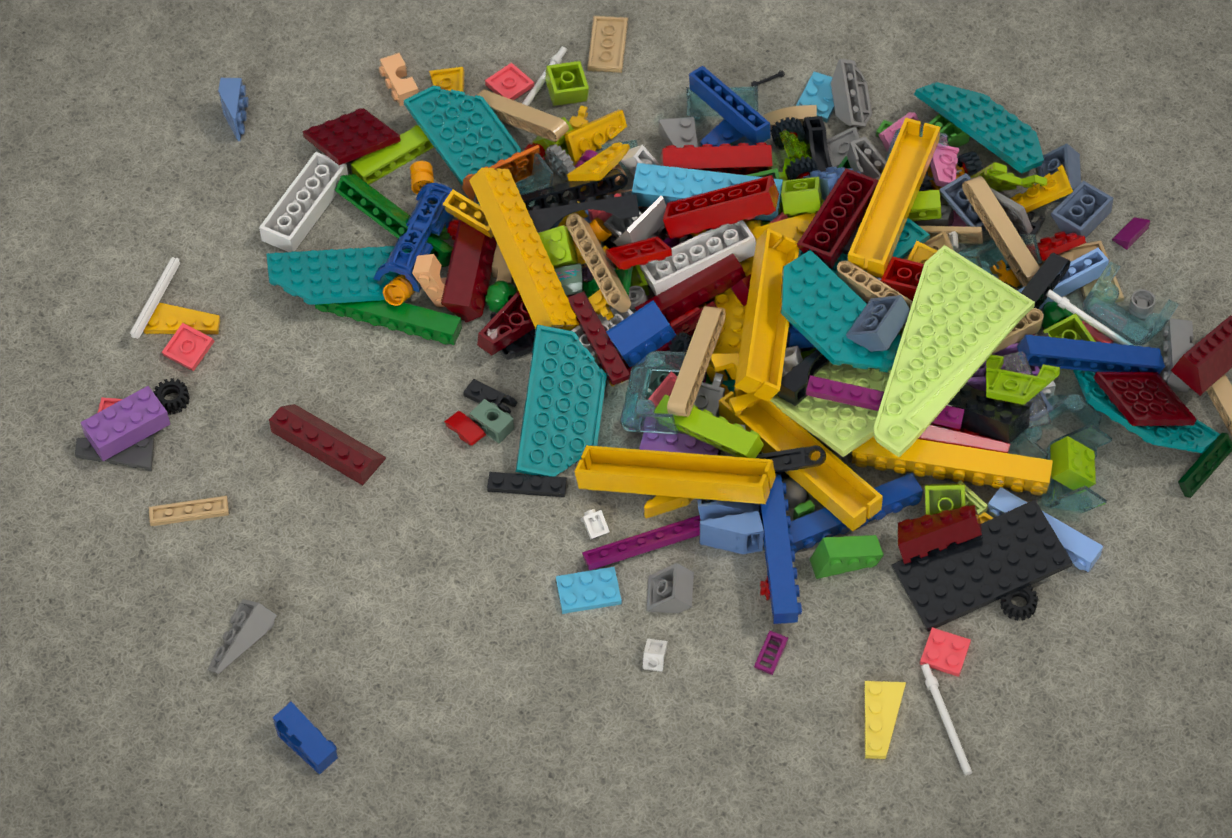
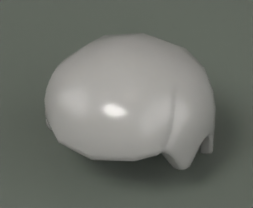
M786 478L782 481L786 482L784 499H788L790 508H795L799 503L806 502L808 494L803 487L792 478Z

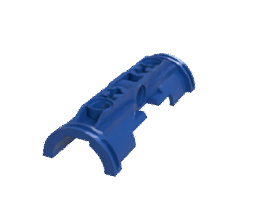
M429 183L420 189L416 197L418 202L406 224L408 230L403 236L399 237L386 263L378 268L374 276L375 280L380 281L382 276L390 271L405 275V278L409 280L413 286V291L420 293L422 287L412 272L417 256L429 255L433 249L431 244L426 243L430 234L440 235L444 225L448 228L449 223L454 218L453 215L446 212L443 206L444 201L452 191L450 187L439 183ZM429 201H436L437 203H436V204H429L428 202H429ZM404 249H409V250H411L412 252H410V253H404L403 250H404Z

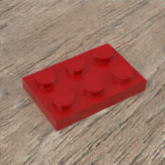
M1062 231L1055 233L1054 237L1042 238L1039 243H1031L1026 246L1035 260L1043 261L1051 253L1058 255L1085 244L1086 240L1085 236L1077 235V233L1065 234Z
M656 236L606 249V256L619 269L627 270L631 266L646 265L654 260H664L666 257L672 256V249Z

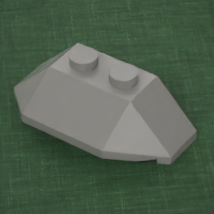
M840 59L831 81L836 116L849 126L864 128L872 116L867 81L856 67L855 61Z

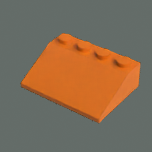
M536 145L523 152H517L508 159L499 160L495 165L484 168L509 169L517 185L535 176L540 147ZM469 174L463 179L462 189L470 200L478 203L479 201L469 181L475 174Z

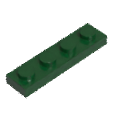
M1222 432L1178 481L1185 497L1191 498L1232 452V441L1228 433Z

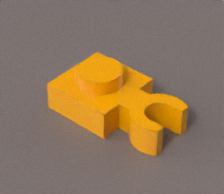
M1003 260L997 262L999 269L995 265L990 267L991 272L997 275L999 280L1016 288L1021 285L1012 269L1006 270V264Z

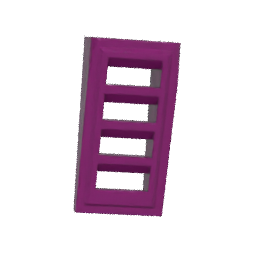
M769 630L754 668L773 675L787 646L788 637ZM771 640L781 644L780 647L771 644ZM767 648H772L774 650H777L778 652L777 654L773 653L771 651H768ZM767 654L769 656L774 657L775 659L774 661L770 660L768 658H765L764 655ZM761 661L772 664L771 668L760 664Z

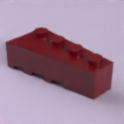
M519 291L478 333L477 346L492 356L535 328Z
M975 505L963 506L950 511L944 510L941 513L924 515L919 518L898 522V547L904 564L911 562L910 558L915 556L925 557L928 555V551L936 548L940 551L946 549L952 542L959 544L982 535L981 521Z

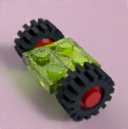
M786 117V120L780 119V123L778 121L775 122L776 126L773 125L771 129L774 144L779 149L784 148L789 160H791L790 165H787V169H785L787 179H803L804 176L810 175L811 171L819 170L816 161L807 154L808 148L802 141V139H805V132L799 119L795 120V117L791 119Z

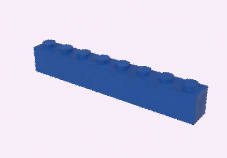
M1025 335L1017 345L1022 365L1042 367L1045 364L1060 367L1061 369L1092 372H1157L1158 374L1165 368L1160 348Z
M913 473L874 488L883 496L882 510L870 519L866 518V522L860 527L865 526L872 520H881L892 512L898 513L909 505L915 506L922 501L923 489ZM823 508L791 521V528H788V532L793 535V545H790V548L797 553V551L803 548L809 549L813 547L816 543L821 542L824 537L846 534L850 529L828 509Z
M775 475L776 478L772 489H770L766 504H759L760 517L764 529L763 542L773 624L797 623L798 615L802 614L801 602H797V597L800 596L799 585H795L797 568L793 567L792 562H795V551L790 548V545H793V535L788 532V528H791L790 516H786V511L789 510L788 499H784L786 482H782L781 475Z

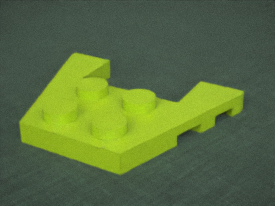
M996 162L970 177L982 176L988 186L997 192L1016 190L1017 186L1032 188L1033 184L1036 183L1040 184V186L1047 185V178L1032 175L1019 178L1014 176L1013 173H1007L1006 165Z
M991 354L986 359V397L1025 405L1060 375V367L1043 364L1037 376L1002 370L1004 357Z

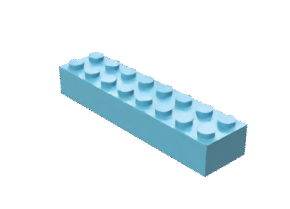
M637 163L632 194H637L638 206L649 207L660 196L664 198L667 206L669 202L763 177ZM774 179L779 193L776 211L770 215L756 216L754 220L772 221L779 215L783 180Z

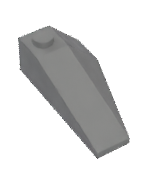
M242 599L231 617L230 623L233 624L228 632L226 631L222 637L225 643L216 650L208 670L216 674L223 671L273 627L277 615L258 602Z

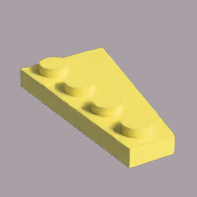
M865 681V758L886 759L906 682Z

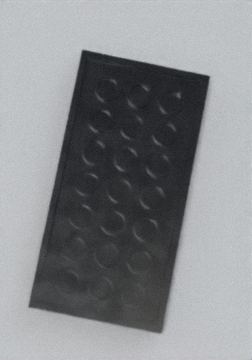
M1032 500L982 523L981 536L959 544L952 542L946 549L940 551L936 548L928 551V555L920 558L918 555L910 558L911 562L904 564L903 559L892 564L897 578L927 632L931 631L932 628H938L993 603L1003 596L1006 597V595L1015 593L1073 566L1072 560L1036 500Z

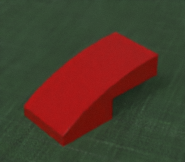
M459 410L444 421L446 427L458 433L460 439L471 446L486 435L472 419Z

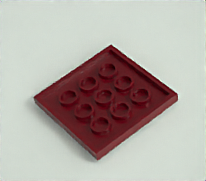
M364 108L341 115L339 118L325 121L323 124L312 126L303 131V137L338 165L401 141L398 133Z
M1096 372L1093 377L1099 387L1103 389L1108 398L1116 405L1132 426L1194 425L1197 420L1157 372Z

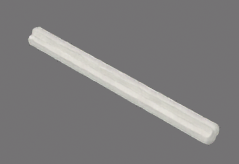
M172 257L169 260L130 331L132 338H140L180 265L178 258Z

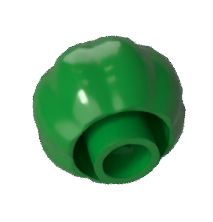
M503 280L496 281L493 285H490L485 296V301L490 311L497 314L517 293V288L514 284Z
M1055 301L1047 302L1042 309L1044 317L1041 325L1044 329H1047L1070 317L1073 313L1067 309L1063 310L1057 306Z

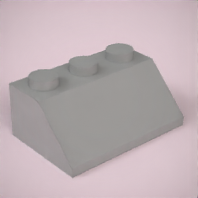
M660 196L614 243L617 246H622L656 237L654 233L656 231L660 233L665 228L663 222L666 210L664 198Z

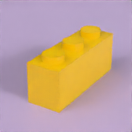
M452 189L443 203L446 212L492 238V230L481 206Z

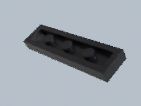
M489 472L487 492L565 497L567 477Z

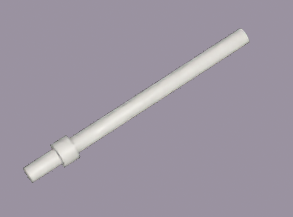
M562 46L557 54L553 55L550 59L549 65L560 64L567 49ZM546 70L522 104L529 106L546 82Z
M1050 289L1046 293V296L1055 301L1057 306L1063 310L1067 309L1073 314L1076 313L1080 319L1116 343L1133 345L1071 304L1070 300L1066 297H1061Z
M924 664L921 668L926 678L925 684L927 689L932 693L965 776L970 775L972 770L938 689L939 683L937 678L933 676L929 664Z

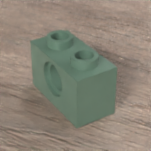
M486 399L469 413L470 419L487 436L499 444L514 430L513 417L507 412L504 413L495 403H490Z

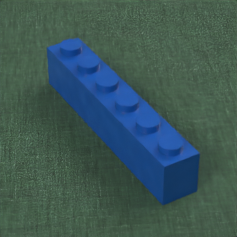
M704 66L689 73L690 90L754 145L756 143H764L771 138L770 122Z

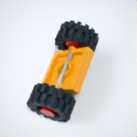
M975 151L958 156L959 164H956L955 168L957 170L956 179L965 173L971 177L983 169L981 166L982 162L979 161L980 157L977 156ZM928 167L919 191L939 190L942 188L935 184L931 167Z

